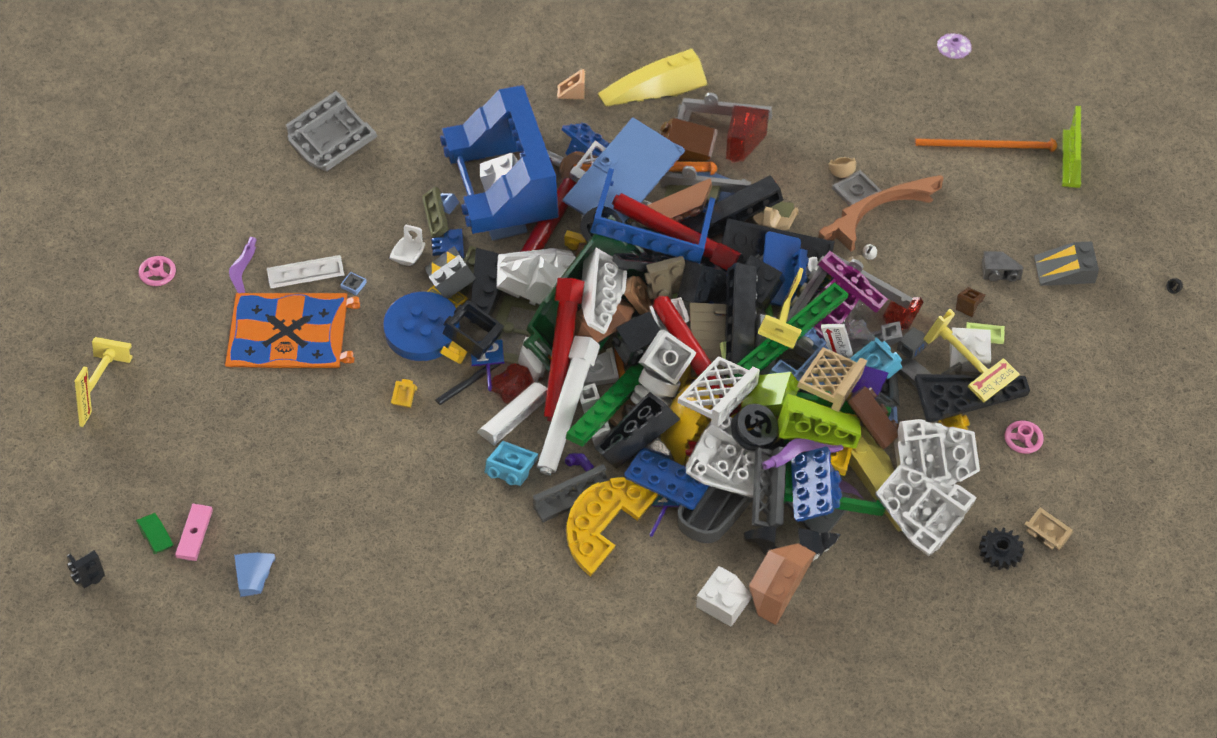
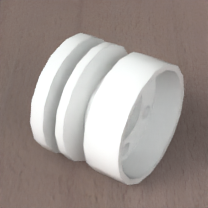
M644 367L638 380L642 385H636L631 400L637 405L651 392L667 406H670L673 402L670 397L676 396L681 383L678 380L676 385L668 384Z

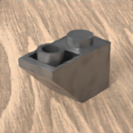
M984 251L982 259L984 279L991 281L1021 280L1023 273L1022 265L1004 252Z

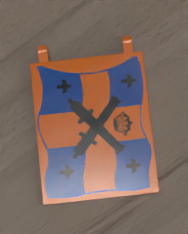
M236 293L225 367L340 368V362L354 363L352 351L341 352L346 309H359V297L348 298V293Z

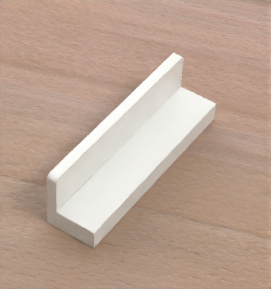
M340 255L267 268L270 289L344 275Z

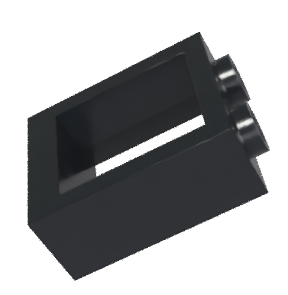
M467 300L463 306L460 304L456 308L453 317L449 316L443 324L445 328L442 334L480 360L500 337L504 325ZM464 316L488 332L480 343L455 327Z

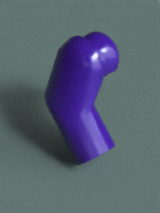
M571 453L565 458L567 466L581 465L585 472L594 468L593 464L583 453Z

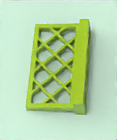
M1075 106L1070 130L1063 129L1062 186L1081 187V106Z

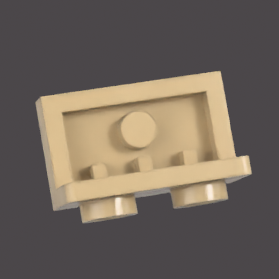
M1041 507L1029 522L1026 521L1024 524L1028 528L1026 530L1028 534L1034 538H1037V536L1041 537L1044 540L1043 544L1051 550L1054 547L1060 550L1074 532Z

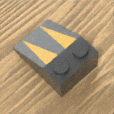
M1092 241L1073 242L1034 255L1040 286L1096 283L1099 268Z
M455 246L424 267L437 290L447 299L477 279Z

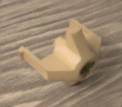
M766 207L764 213L760 212L753 216V221L756 225L785 231L790 229L799 212L798 208L795 207L790 217L787 218L782 217L778 210Z

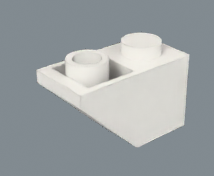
M536 341L535 345L548 357V353ZM522 344L518 363L530 380L537 382L539 377H543L545 366H542L543 363L530 349H526Z

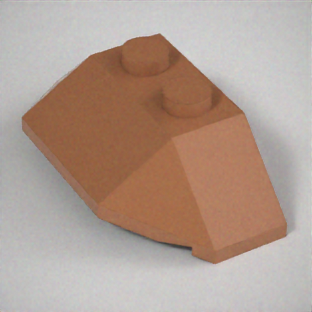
M709 178L647 206L680 223L684 220L683 218L688 216L694 217L700 214L711 191L712 181Z
M621 299L605 334L588 326L584 318L583 309H580L576 314L574 337H591L596 342H599L615 332L616 327L628 322L635 312V308L625 299Z
M800 544L768 551L749 585L758 616L775 625L778 623L814 559L815 552Z

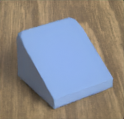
M441 193L444 212L450 214L459 201L454 194Z

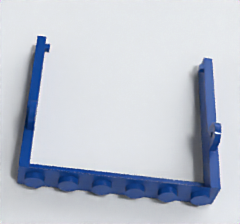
M609 168L590 232L671 256H683L685 260L700 264L716 198L710 197L707 208L704 207L705 218L698 245L601 217L609 187L613 186L614 181H611L614 169Z

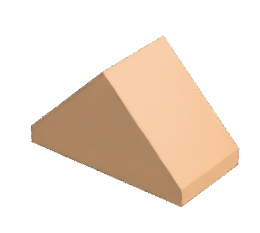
M581 69L558 85V99H584L585 70Z

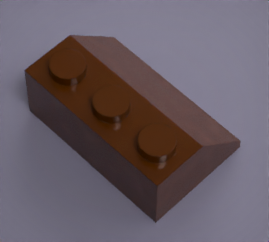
M863 386L850 395L846 402L877 445L884 450L898 437L897 430L899 425L894 419L890 421L886 415L889 413L883 403L880 405L875 400L877 395L871 387L867 389L866 386Z

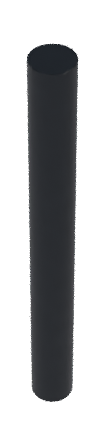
M491 364L490 372L500 366V364ZM486 366L435 399V401L442 405L487 374Z

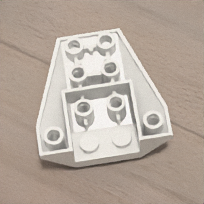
M728 416L719 427L712 425L710 421L686 464V474L702 484L753 498L755 451L744 449L735 441L731 432L733 418ZM761 454L762 462L769 460V457ZM764 472L761 473L760 479L766 485L768 477ZM763 491L760 493V499H762L765 494Z

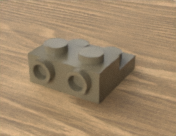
M683 256L646 265L647 273H644L646 283L649 284V288H647L649 299L654 301L659 296H668L671 300L673 299L672 294L679 292L685 269Z

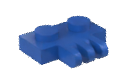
M462 229L448 230L444 233V237L431 240L433 256L442 255L455 246L464 259Z

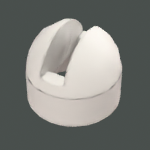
M868 244L864 246L862 255L866 259H874L877 256V249L875 246Z

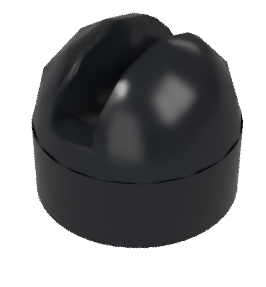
M1178 278L1170 279L1166 284L1167 290L1173 294L1178 293L1183 288V282Z

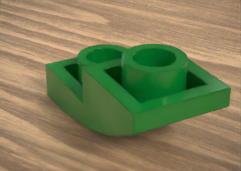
M156 513L136 520L153 554L173 547L174 544Z

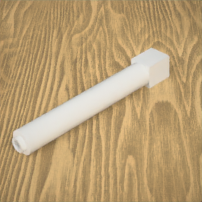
M574 337L568 355L571 362L537 465L542 474L551 475V473H556L566 442V432L570 429L589 366L594 367L600 345L591 337Z

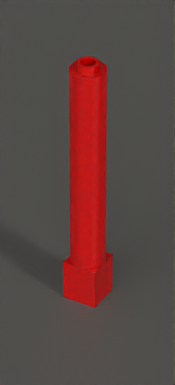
M571 178L563 179L557 189L559 217L538 221L520 252L544 248L569 206L562 202V200L577 182Z
M623 193L614 197L612 201L613 209L662 235L698 245L700 233ZM707 237L702 256L727 270V268L737 262L741 253Z
M574 278L557 279L555 301L559 302L544 417H547V421L550 422L552 421L571 359L568 355L573 343L577 306L582 304L585 281Z
M668 296L657 297L652 307L668 332L697 352L690 365L699 377L712 362ZM707 376V380L717 379L716 376ZM723 384L724 388L731 387L730 385L727 386L726 384ZM712 385V386H710V388H711V389H720V386H719V385ZM718 394L719 398H723V394ZM742 403L731 412L730 417L740 412Z

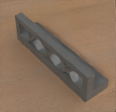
M759 447L755 449L752 525L777 528L783 525L785 464L777 468L772 467L769 470H765L762 467L763 462L761 460V454L767 455L770 458L780 453L784 449L783 447H778L774 450ZM763 472L768 477L766 485L760 479ZM762 491L767 496V502L765 504L760 499V493ZM761 510L767 516L766 522L759 521V512Z
M600 465L534 495L533 508L541 521H548L570 511L576 499L587 488L598 482L609 481L606 477L605 465Z

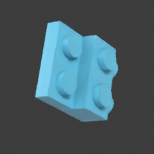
M877 337L850 358L855 362H858L860 358L867 360V367L888 372L887 379L903 368L900 363L902 361L901 357L896 352L892 353L889 345L885 341L881 342Z
M502 441L486 460L484 473L488 474L490 478L505 480L509 485L521 486L527 479L529 470L537 461L538 454Z

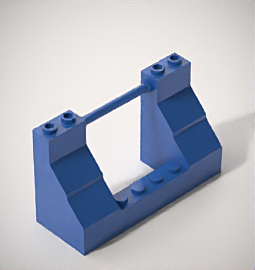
M524 85L499 89L463 125L442 128L443 136H440V141L444 149L445 158H449L450 164H458L467 196H463L464 204L461 205L463 215H467L465 216L466 226L471 228L472 234L559 217L556 174ZM521 152L520 160L505 175H501L485 193L474 194L465 161Z

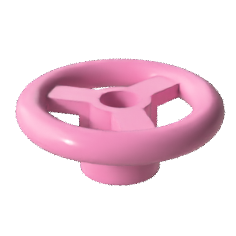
M163 256L148 258L139 267L140 279L150 286L164 285L170 282L176 273L173 261ZM163 262L169 265V274L164 272ZM148 266L149 271L144 272L145 268ZM151 276H160V277H162L163 279H162V280H158V281H153V280H149L148 277H151Z
M1029 421L1011 423L1006 428L1004 434L1007 445L1012 450L1023 454L1037 451L1042 446L1044 440L1040 428ZM1018 427L1017 433H1011L1013 429ZM1034 431L1038 437L1035 445L1030 441ZM1011 439L1023 442L1027 448L1015 445Z

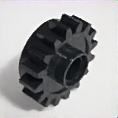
M994 528L993 533L988 530L986 536H982L979 545L981 550L979 555L984 557L983 562H988L991 568L995 566L998 570H1001V568L1009 570L1011 565L1016 567L1017 562H1021L1025 549L1022 548L1024 542L1018 541L1019 535H1012L1013 530L1006 532L1005 528H1002L1001 531Z

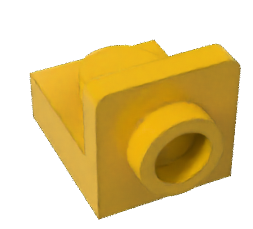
M567 230L564 235L565 246L571 250H576L579 243H587L582 234Z
M452 341L448 348L443 346L440 353L461 364L468 352Z
M402 379L401 382H395L391 404L411 408L414 392L417 391V386L413 384V381Z
M966 414L938 420V423L942 424V426L956 427L968 430L967 426L970 425Z

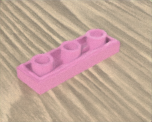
M192 504L176 551V558L197 560L213 511L212 507Z

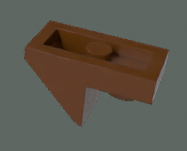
M970 287L966 288L957 296L956 310L973 317L978 304L983 302L985 294Z

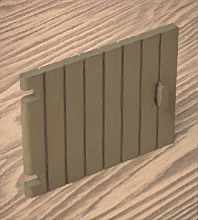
M689 303L691 332L711 362L718 356L722 358L720 343L725 342L726 304ZM719 364L717 369H724V367ZM691 367V377L697 378L698 376Z

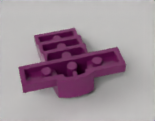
M831 251L825 255L818 265L834 279L816 297L835 282L848 293V298L814 326L817 331L816 334L820 339H824L821 325L842 324L859 299L875 313L888 300L870 284L860 271L848 266Z

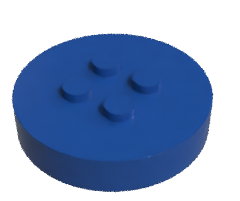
M414 292L399 298L389 307L384 317V333L389 347L399 356L414 361H428L443 356L440 353L443 346L448 348L452 342L451 339L442 334L445 328L443 324L449 316H454L455 306L447 298L433 292ZM460 322L455 326L460 329Z

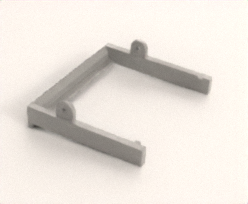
M707 93L704 100L683 98L682 105L678 106L677 119L688 122L692 112L772 120V107L719 102L717 95L714 93ZM685 166L682 174L667 172L660 180L661 187H665V185H695L710 178L712 186H720L721 192L737 193L751 185V182L746 181V179L741 181L697 176L696 169L692 166Z
M837 256L848 266L860 271L870 284L885 297L908 309L912 302V297L864 271V266L859 260L852 259L848 262ZM820 266L817 270H812L808 277L810 280L808 284L804 283L799 291L801 293L799 298L795 296L791 303L792 308L789 311L786 323L807 306L826 277L827 272ZM802 336L800 340H797L793 349L788 348L807 360L815 352L812 349L813 341L806 336Z

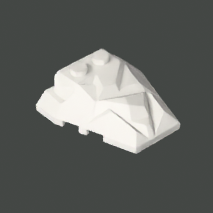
M556 248L499 254L497 259V289L517 298L520 296L527 298L532 305L536 303L541 304L557 283V279L561 278L576 257L573 256L571 251Z
M922 419L901 421L899 423L898 437L894 441L897 467L899 465L924 473L925 477L934 480L935 478L942 479L941 482L948 485L961 482L980 471L975 433L973 431L946 427L939 423L933 424Z
M899 465L875 495L912 545L930 556L942 546L961 523L977 497L959 485L954 484L951 486L941 482L942 479L935 478L934 480L925 477L922 472Z

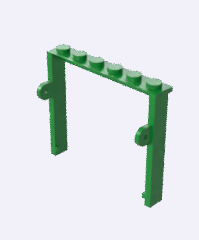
M797 392L796 395L832 408L833 405L832 402L816 395ZM845 401L839 411L856 415ZM886 407V409L889 412L886 415L889 418L891 413V407ZM783 439V443L786 445L792 441L790 439ZM791 460L785 464L784 503L786 501L793 502ZM842 497L840 499V507L835 508L883 516L886 510L883 504L880 503V500L871 502Z

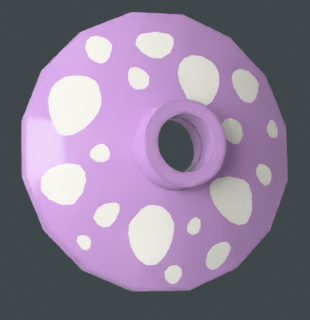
M953 33L942 36L937 45L939 51L944 56L956 59L968 55L972 46L966 37Z

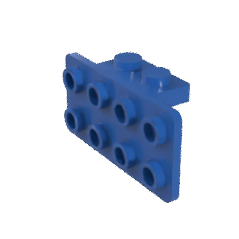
M586 123L564 125L561 129L572 138L565 153L566 155L572 152L586 153L594 141H597L605 148L610 144L600 134L591 130L590 126ZM597 147L592 151V155L598 157L602 153Z
M769 231L765 235L763 262L783 272L785 278L784 284L770 304L782 306L800 268L803 269L802 277L791 298V303L797 295V290L807 282L808 250L800 249L801 240L799 238Z
M827 446L800 453L791 459L794 519L800 522L831 514L835 508H839L840 499L842 498L839 488L841 477L839 471H835L831 465L830 449Z
M643 448L638 452L624 475L627 480L690 510L695 509L709 485L702 484L686 474L685 466L647 448Z

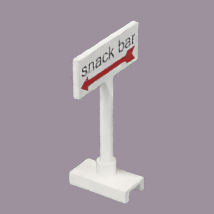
M845 324L821 325L824 339L827 342L826 346L829 350L850 359L853 356Z

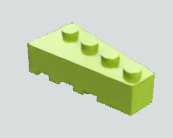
M787 393L777 421L779 438L790 440L802 438L827 445H842L843 447L856 449L861 437L860 419L858 417L841 411H835L829 407Z

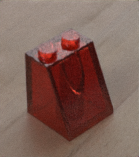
M734 105L727 135L726 159L733 162H744L767 136L769 110Z

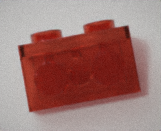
M913 297L910 306L906 309L891 300L882 317L886 324L900 321L901 329H909L924 302L921 297Z
M517 363L509 365L504 372L492 378L491 391L500 394L503 402L508 404L534 383L529 368Z

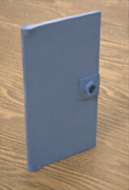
M632 117L563 198L562 202L583 215L590 209L598 207L609 168L614 169L611 180L614 183L613 186L609 187L604 206L613 209L612 201L616 195L621 193L642 203L685 152V149ZM614 210L623 224L629 219V217Z

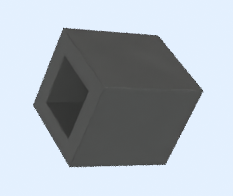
M915 327L911 328L903 336V339L898 342L897 351L907 358L914 359L926 348L927 342L924 340L926 335Z

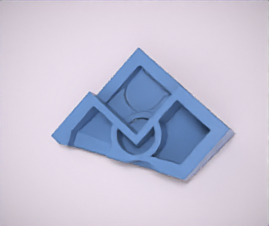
M270 553L234 555L240 596L260 594L263 590L264 582L270 573L269 570L272 562L275 560V555Z

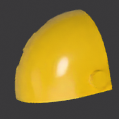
M690 385L684 386L675 399L672 400L671 405L668 406L680 420L661 434V443L666 454L674 462L683 466L686 465L690 458L685 453L686 449H690L688 441L698 442L703 431L712 420L677 403L678 398ZM697 387V391L707 390L705 387ZM709 395L700 396V399L707 400L710 399ZM713 395L714 399L719 398V395ZM696 397L686 398L689 401H697ZM705 405V406H703L704 408H706V409H708V410H712V409H713V405Z

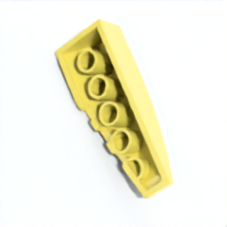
M689 49L630 73L599 92L598 95L605 106L625 104L629 101L637 100L638 102L650 98L658 99L663 96H677L707 85L700 59L693 49Z
M860 426L861 437L856 449H852L848 464L876 501L879 500L875 495L876 492L895 470L885 450L877 445L865 427ZM885 510L884 513L897 531H902L889 512Z

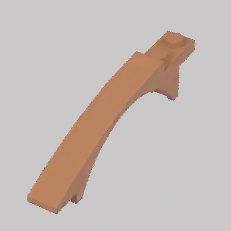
M938 175L907 182L870 195L843 209L841 218L836 219L831 225L823 227L819 231L818 238L830 241L837 238L850 251L855 250V241L857 240L856 227L868 211L880 204L894 200L908 199L930 203L933 199L929 195L942 188L943 176Z

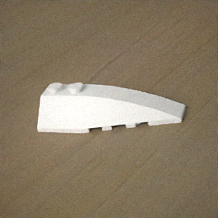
M595 248L583 262L582 281H585L582 309L587 325L605 334L611 323L612 316L617 310L616 307L625 293L627 270L619 269L612 261V256Z

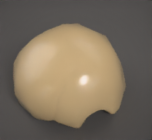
M841 157L834 161L830 160L829 169L831 174L838 178L849 177L856 169L855 158Z

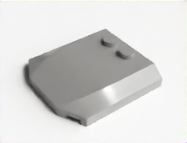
M337 91L286 124L288 140L291 146L310 166L325 171L330 170L378 137L373 128L357 116Z

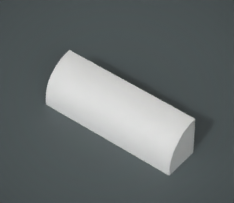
M532 383L482 426L477 433L492 445H496L546 401L547 388L540 383Z

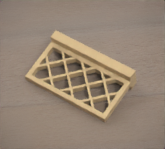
M823 347L800 379L797 387L832 402L831 409L839 412L861 378L867 360L860 358L858 362H855Z

